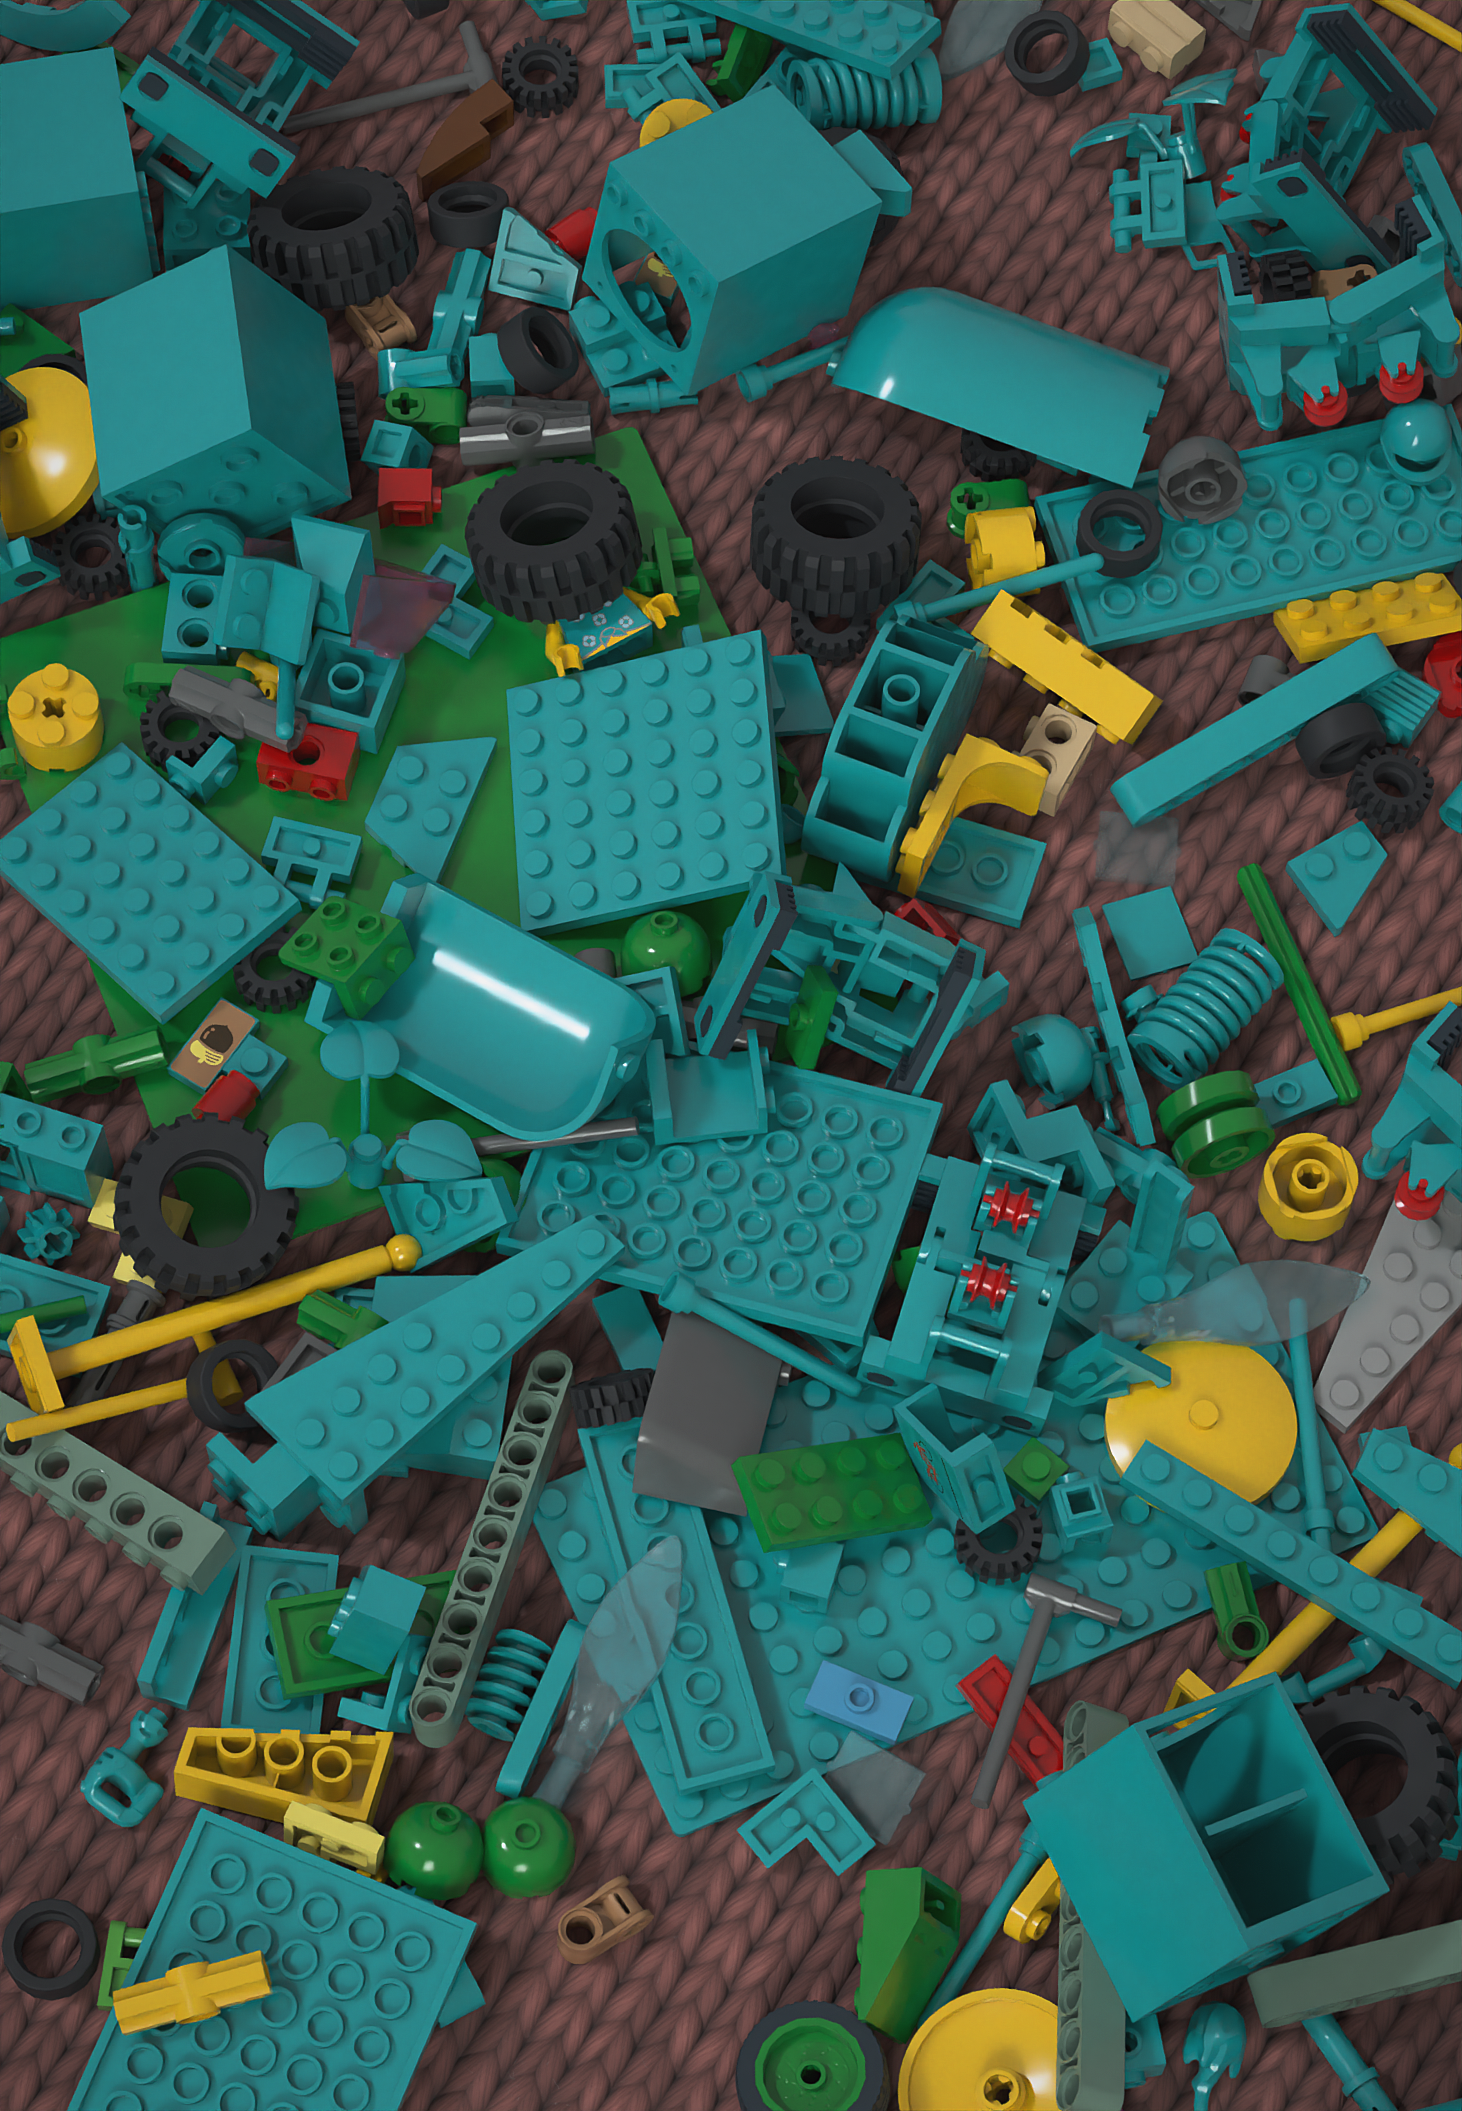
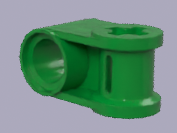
M398 387L392 390L386 397L385 409L387 415L384 421L400 425L402 423L407 424L406 426L413 427L429 443L443 445L460 443V428L468 427L467 395L458 388ZM403 398H406V406H402Z
M1019 479L961 483L951 492V508L947 513L946 525L954 536L965 539V522L969 513L1031 506L1028 486ZM969 494L968 501L964 502L965 495Z

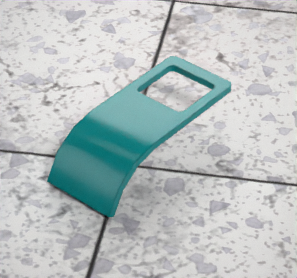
M1211 180L1186 184L1188 244H1183L1181 247L1193 270L1217 267V258L1197 261L1190 248L1222 242L1227 253L1235 252L1221 222L1216 218Z

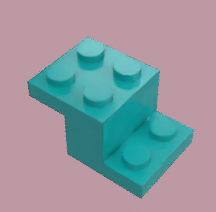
M1007 1079L990 1084L967 1126V1131L981 1159L983 1158L987 1143L991 1142L997 1144L996 1149L1052 1167L1056 1163L1065 1165L1058 1190L1087 1199L1086 1203L1103 1207L1116 1186L1114 1172L1110 1163L1105 1159L1103 1160L1095 1144L1093 1128L1087 1120L1083 1119L1077 1105L1027 1119L1024 1103L1019 1095L1014 1094ZM990 1167L989 1170L990 1173L1044 1190L1047 1187V1184Z
M221 1432L206 1444L210 1461L207 1467L214 1477L211 1481L213 1487L229 1503L236 1499L247 1510L244 1515L248 1522L262 1535L269 1531L280 1542L321 1503L320 1510L334 1526L340 1528L342 1525H345L354 1535L369 1522L364 1490L343 1507L278 1442L254 1464Z

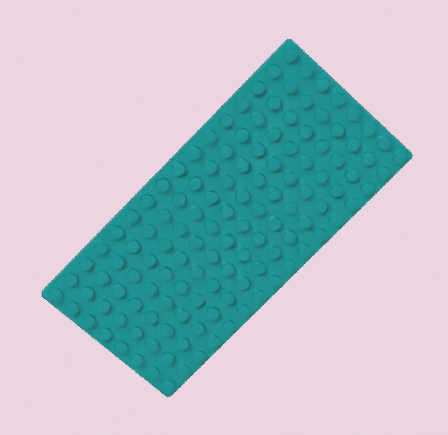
M1207 1211L1186 1219L1176 1261L1195 1274L1194 1280L1137 1350L1141 1352L1146 1347L1160 1340L1191 1333L1218 1335L1240 1342L1260 1354L1279 1373L1291 1394L1297 1416L1291 1360L1219 1222L1213 1213ZM1083 1262L1068 1268L1064 1285ZM1055 1313L1037 1373L1090 1338ZM951 1318L944 1319V1322L1000 1340L1002 1338V1334ZM941 1341L937 1342L932 1356L989 1375L995 1358ZM860 1363L847 1374L856 1378ZM1036 1374V1378H1035V1381H1034V1384H1033V1386H1036V1387H1037V1374ZM810 1375L789 1383L788 1386L779 1387L777 1394H774L759 1454L901 1433L893 1407L910 1396L860 1381L863 1385V1391L858 1397L852 1398ZM1053 1397L1046 1421L1038 1437L945 1408L958 1448L984 1432L994 1442L1002 1468L1012 1460L1033 1436L1070 1466L1068 1473L1083 1472L1085 1478L1095 1475L1098 1477L1109 1516L1114 1524L1111 1540L1108 1543L1101 1544L1098 1534L1077 1538L1073 1551L1063 1553L1047 1501L1048 1496L1037 1507L1008 1483L1012 1498L1015 1500L1018 1494L1024 1497V1505L1027 1508L1031 1504L1037 1510L1036 1519L1041 1518L1043 1525V1540L1037 1562H1034L1033 1569L1027 1575L1023 1572L1020 1580L1014 1583L1011 1582L1010 1578H1007L1004 1585H995L996 1579L988 1578L987 1584L979 1581L980 1575L975 1572L971 1577L965 1572L966 1564L964 1562L959 1564L956 1558L957 1549H954V1536L959 1517L918 1475V1480L934 1519L922 1528L837 1541L836 1543L844 1545L843 1561L826 1614L780 1601V1588L784 1575L778 1574L776 1571L782 1550L763 1553L748 1510L745 1517L700 1507L775 1761V1771L680 1796L587 1467L546 1483L532 1519L577 1622L593 1628L588 1646L673 1834L678 1837L687 1836L777 1797L812 1767L824 1777L894 1747V1745L804 1708V1703L823 1660L914 1697L912 1707L895 1744L896 1746L975 1712L955 1686L994 1654L999 1657L1013 1675L1034 1613V1609L1029 1608L1025 1598H1023L1031 1573L1078 1589L1077 1593L1123 1610L1117 1627L1072 1611L1058 1618L1053 1617L1029 1688L1213 1610L1203 1572L1219 1566L1243 1562L1244 1560L1169 1514L1147 1504L1136 1494L1119 1484L1121 1478L1111 1462L1104 1436V1417L1108 1398L1072 1407ZM1316 1410L1327 1509L1333 1512L1335 1532L1331 1534L1332 1552L1339 1556L1367 1544L1378 1533V1527ZM1297 1418V1439L1288 1469L1277 1487L1255 1506L1311 1540V1537L1307 1536L1305 1531L1304 1514L1308 1511ZM1089 1497L1069 1502L1073 1515L1093 1510ZM996 1522L979 1534L982 1545L988 1551L996 1554L1009 1552L1017 1543V1535L1014 1529L1003 1522ZM1246 1562L1253 1592L1278 1582Z

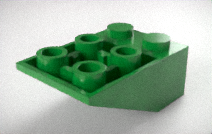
M923 1867L866 1870V1885L860 1893V1908L864 1915L863 1936L859 1938L857 1944V1956L861 1965L860 1986L856 1988L854 1994V2006L859 2021L866 2023L869 2027L897 2044L907 2043L959 1944L962 1894Z

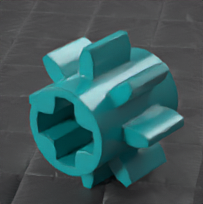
M47 1202L44 1204L43 1209H38L34 1212L27 1211L25 1213L27 1217L25 1228L17 1230V1234L24 1243H27L23 1250L31 1260L42 1254L48 1265H53L54 1259L62 1258L65 1255L69 1257L72 1255L70 1249L73 1240L80 1238V1233L73 1225H70L74 1218L66 1208L56 1214Z

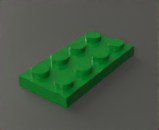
M901 1433L740 1456L731 1465L763 1553L922 1528L934 1519Z
M457 1570L405 1578L426 1587L409 1633L434 1636ZM349 1587L266 1601L264 1609L284 1700L391 1681L398 1652L384 1675L329 1653L335 1637L328 1635L327 1631L336 1609L340 1606L343 1596ZM469 1626L460 1627L455 1633L465 1635L470 1633ZM448 1669L443 1671L442 1673L453 1672L458 1670Z

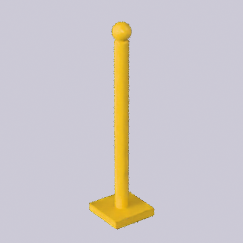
M399 1234L392 1237L386 1244V1247L380 1245L48 1353L45 1351L34 1316L31 1315L16 1321L7 1339V1343L30 1409L39 1415L51 1413L64 1408L56 1380L302 1301L307 1294L310 1295L317 1289L327 1293L389 1273L392 1268L401 1272L410 1271L416 1265L417 1259L422 1257V1249L415 1237L408 1234Z
M1462 1443L1452 1449L1448 1463L1461 1470ZM1400 1509L1349 1563L1375 1578L1423 1527ZM1310 1602L1226 1689L1275 1671L1280 1676L1337 1617ZM1188 1668L1176 1680L1164 1712L1216 1693ZM1216 1708L1173 1724V1726L1180 1730Z

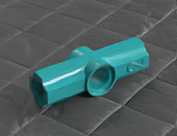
M466 248L465 251L456 252L446 288L439 291L435 302L433 331L427 350L454 347L459 350L463 363L468 354L469 337L477 336L481 326L484 311L483 297L492 270V259L483 255L481 251Z

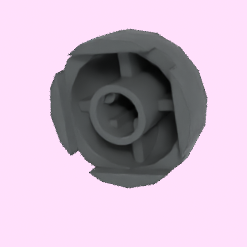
M1193 436L1181 440L1169 449L1159 465V500L1165 512L1178 521L1185 522L1184 516H1188L1187 518L1198 519L1199 524H1211L1226 519L1237 511L1243 503L1242 495L1245 490L1247 491L1246 472L1238 453L1221 439L1211 436Z

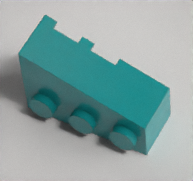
M373 1565L363 1566L359 1578L353 1577L348 1591L345 1592L340 1606L337 1607L327 1634L335 1637L329 1653L384 1675L410 1631L426 1587Z

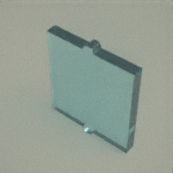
M1100 811L1098 840L1093 842V850L1097 851L1095 881L1158 887L1171 886V888H1174L1176 859L1181 856V849L1177 847L1179 818L1149 816L1137 822L1138 827L1134 828L1125 813Z
M851 1730L835 1760L827 1763L826 1768L829 1771L824 1780L868 1835L884 1845H888L903 1816L912 1812L910 1804L927 1773Z

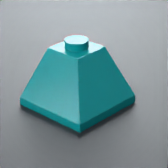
M295 513L291 516L297 568L320 577V598L315 607L312 625L351 634L380 610L370 530Z

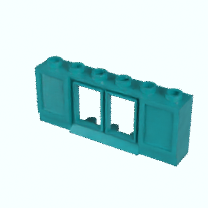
M0 1093V1127L4 1126V1128H0V1145L10 1148L6 1162L0 1160V1186L28 1195L33 1190L92 1209L104 1179L111 1180L115 1170L104 1126Z

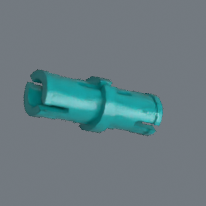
M655 378L646 379V384L608 387L611 415L650 410V413L654 414L660 413V408L691 404L698 405V397L696 396L698 393L696 392L687 397L673 380L656 382Z

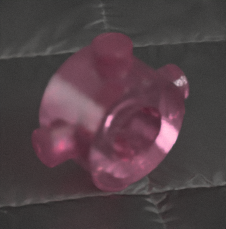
M823 323L813 328L808 335L811 344L807 346L809 351L838 340L839 338L836 333L840 330L839 326L835 323L832 326L829 323Z

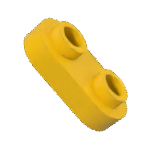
M1050 1857L1014 1902L1006 1916L1003 1926L1004 1933L1021 1944H1026L1031 1939L1038 1940L1044 1935L1050 1925L1051 1914L1060 1903V1877Z

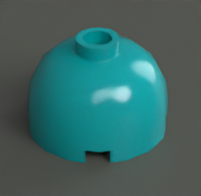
M1059 1014L1040 1015L1012 1026L1011 1031L1019 1033V1037L1011 1040L1017 1063L1028 1086L1032 1087L1038 1084L1045 1094L1038 1098L1043 1106L1049 1110L1055 1109L1072 1101L1084 1092L1090 1084L1094 1069L1092 1055L1097 1053L1095 1041L1087 1029L1080 1030L1074 1022Z

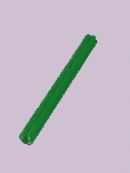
M1257 863L1243 866L1238 870L1237 881L1270 954L1283 972V983L1317 1059L1338 1096L1337 1103L1341 1106L1355 1103L1360 1100L1362 1095L1361 1087L1262 868Z

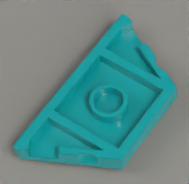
M482 737L397 746L365 819V830L379 844L387 846L391 850L392 856L403 867L408 866L414 873H420L440 884L497 750V739Z

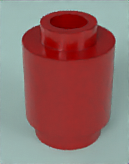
M587 207L584 210L576 209L547 229L544 234L578 262L588 254L598 212L592 207Z
M231 1070L227 1076L221 1075L192 1108V1113L196 1119H201L204 1112L218 1113V1120L230 1122L232 1116L245 1120L256 1107L255 1100L260 1095V1091L245 1075L236 1070Z

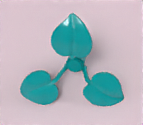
M1237 68L1193 77L1170 91L1171 96L1162 101L1163 106L1181 104L1185 131L1167 137L1169 145L1166 147L1146 122H1140L1139 117L1099 125L1085 133L1072 146L1070 150L1071 159L1081 148L1118 139L1133 132H1141L1148 137L1157 149L1160 160H1183L1185 180L1205 173L1208 169L1197 137L1194 103H1211L1225 106L1228 93L1234 85L1233 79L1238 74Z
M355 1020L342 1024L325 1037L320 1048V1060L324 1070L337 1079L350 1081L360 1078V1136L351 1142L347 1151L339 1137L329 1139L326 1130L317 1123L300 1122L289 1125L282 1129L270 1143L264 1163V1183L267 1190L284 1187L318 1188L336 1182L346 1171L351 1184L361 1189H371L382 1183L385 1169H392L395 1157L397 1167L404 1174L422 1181L459 1182L460 1180L481 1178L483 1170L468 1134L458 1125L445 1120L434 1119L417 1123L410 1129L409 1140L398 1139L386 1154V1147L377 1136L369 1133V1077L388 1078L392 1076L399 1064V1048L394 1037L383 1027L369 1021Z

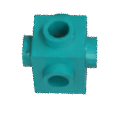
M1125 2011V2049L1128 2052H1125L1124 2089L1142 2086L1146 2083V2078L1163 2074L1166 2059L1157 2014L1132 2023L1127 2011Z

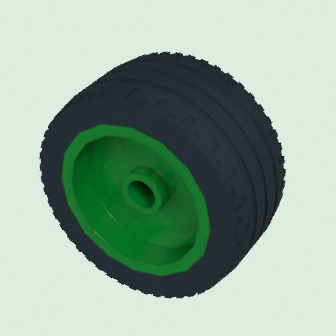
M803 2000V2002L798 2001L794 2002V2004H786L782 2008L779 2007L776 2011L768 2013L765 2018L763 2017L753 2027L747 2039L744 2040L739 2052L735 2085L741 2111H887L890 2098V2078L884 2051L868 2025L859 2021L858 2015H855L850 2010H846L842 2006L834 2003L830 2004L826 2001ZM811 2081H818L815 2084H807Z

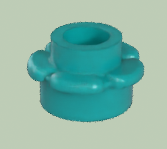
M1151 984L1134 992L1120 1003L1127 1014L1124 1018L1127 1021L1135 1018L1138 1024L1144 1022L1148 1012L1155 1009L1157 1002L1164 997L1163 993L1158 995Z

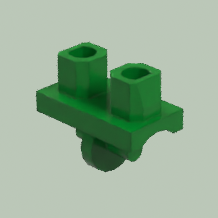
M666 527L652 528L654 545L651 546L652 562H649L648 555L643 553L641 565L629 587L640 589L642 595L651 597L654 595L653 587L657 585L658 595L662 593L671 594L677 607L699 603L700 585L697 574L674 576L673 568L693 566L694 554L691 537L668 538ZM669 615L666 616L664 619H673L676 618V616Z

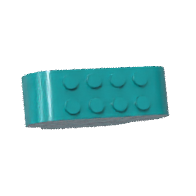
M902 614L896 622L887 620L884 623L832 730L823 759L821 777L813 793L803 825L801 850L803 852L839 865V862H842L848 869L885 883H889L896 874V865L902 854L899 852L902 842L909 828L916 827L920 818L918 813L923 800L929 790H935L939 781L937 775L946 755L948 753L953 754L975 706L987 667L989 646L987 644Z

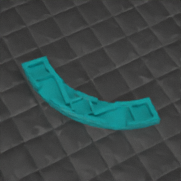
M0 0V35L27 46L50 51H79L94 47L113 36L131 18V15L115 0H84L63 10H56L54 7L40 6L28 2L20 5L12 0Z
M1089 906L1074 909L1071 914L1084 967H1087L1093 993L1091 995L1105 1047L1110 1056V1064L1118 1091L1123 1093L1127 1119L1136 1143L1140 1147L1156 1143L1147 1100L1140 1085L1117 1010L1096 922Z

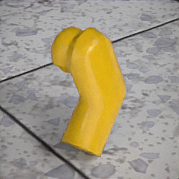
M242 652L235 667L251 671L255 675L256 687L265 694L267 699L277 702L278 667L250 653Z

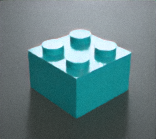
M318 628L307 654L306 663L303 665L296 682L295 710L305 714L308 723L357 732L360 750L377 754L406 680L404 652Z

